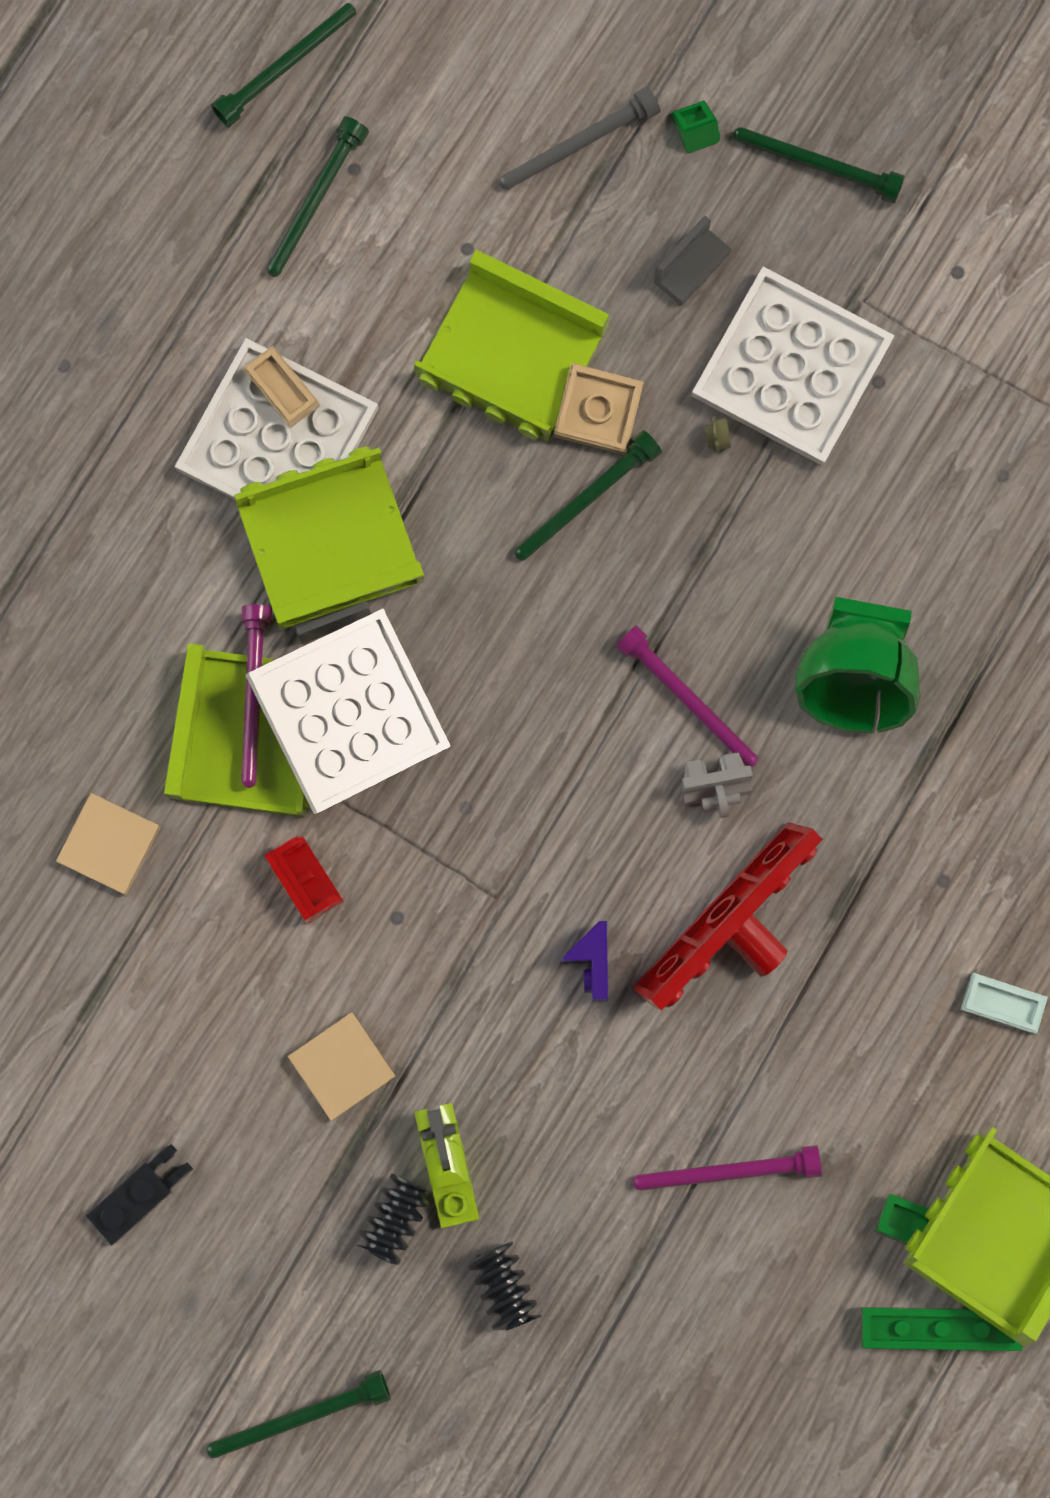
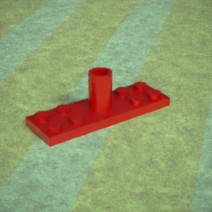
M787 822L630 989L642 1000L661 1011L665 1007L669 1008L682 997L684 993L683 987L692 978L697 979L707 971L711 964L709 960L725 943L760 977L771 973L784 960L788 950L753 913L772 893L776 894L788 885L791 880L789 875L799 864L801 866L805 865L817 853L816 846L823 839L813 828Z

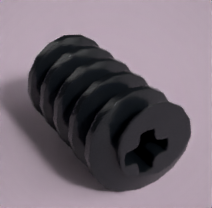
M391 1173L389 1178L397 1187L396 1189L383 1187L382 1192L389 1199V1202L375 1203L374 1206L382 1215L381 1217L368 1216L367 1221L374 1227V1231L361 1230L359 1234L367 1244L366 1246H357L390 1264L399 1265L401 1259L394 1252V1249L407 1250L409 1245L401 1236L415 1235L416 1231L409 1224V1221L421 1222L424 1217L416 1207L429 1208L431 1203L424 1196V1192H430Z
M512 1241L477 1255V1259L468 1266L469 1270H482L483 1272L474 1281L475 1285H488L489 1287L480 1296L481 1300H494L495 1302L486 1311L487 1316L500 1315V1319L492 1326L493 1331H508L542 1316L540 1314L529 1315L528 1313L537 1305V1302L534 1299L523 1300L522 1298L531 1290V1287L528 1284L517 1285V1281L525 1275L524 1270H511V1266L519 1260L518 1255H505V1251L513 1245Z

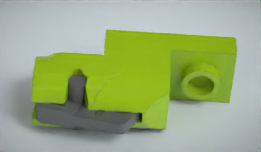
M453 1103L440 1105V1109L433 1111L423 1109L414 1112L441 1228L480 1219Z

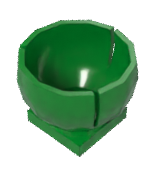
M835 596L824 633L817 637L803 652L796 672V694L799 707L818 723L845 732L874 733L880 693L878 733L902 727L916 713L921 697L918 660L904 641L910 625L912 611Z

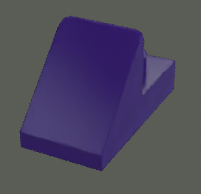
M599 921L560 961V963H591V969L584 970V993H592V1002L608 1001L607 921Z

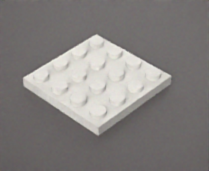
M763 266L692 391L691 397L824 466L895 335Z
M245 338L177 461L175 469L235 500L234 495L241 493L240 488L250 483L262 482V485L277 481L276 477L290 470H298V473L313 469V464L323 459L334 458L336 462L348 458V454L358 448L379 409L378 404L283 357L320 404L317 409L290 429L243 370L246 365L267 350V348Z
M384 609L245 675L314 814L450 747Z

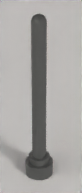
M646 86L633 93L634 98L629 100V105L501 176L499 180L500 186L503 189H510L635 118L638 120L642 118L648 120L661 112L653 92Z

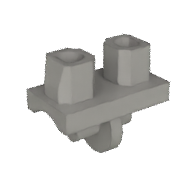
M739 753L727 754L719 758L721 771L708 774L704 761L686 762L685 778H682L685 806L702 803L703 810L717 808L720 818L728 817V805L741 803V795L752 794L751 780L753 779L751 766L744 765Z

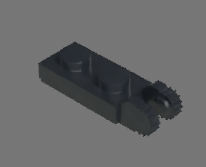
M172 1144L161 1151L150 1163L143 1164L86 1215L111 1246L116 1244L172 1194V1189L193 1170L192 1166L187 1162L184 1165H180L165 1182L155 1172L174 1157L177 1149Z

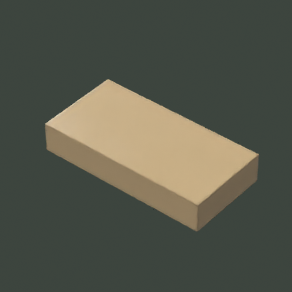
M271 346L243 368L246 375L290 429L320 406L318 400L274 346Z

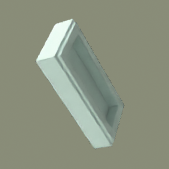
M972 973L960 1010L1035 1035L1038 1032L1048 997Z

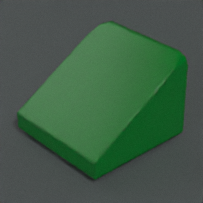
M705 100L671 112L672 120L687 153H692L720 141L718 121Z

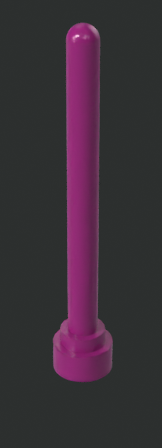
M257 604L242 606L241 622L245 624V630L248 631L246 674L262 667L263 634L268 631V625L272 624V607ZM247 678L241 783L246 788H252L257 782L260 704Z
M637 625L633 627L615 647L625 657L630 655L634 660L638 658L732 753H739L745 766H755L758 761L757 755L648 647L650 643L646 640L647 635Z
M818 1145L801 1147V1151L794 1152V1156L639 1174L633 1178L632 1184L637 1190H648L797 1172V1175H805V1178L822 1177Z

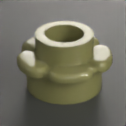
M715 416L711 418L712 424L705 425L708 448L716 447V452L720 453L722 449L731 448L727 418L715 420Z

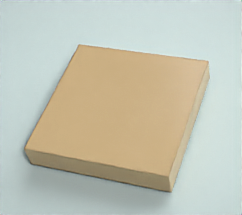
M571 363L553 437L625 455L628 450L644 382Z
M90 793L56 862L127 896L161 826Z
M353 1012L288 1056L331 1121L396 1077Z

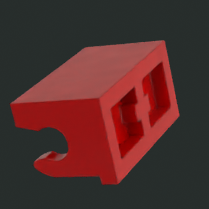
M296 836L264 855L307 924L344 902L303 836L300 838Z

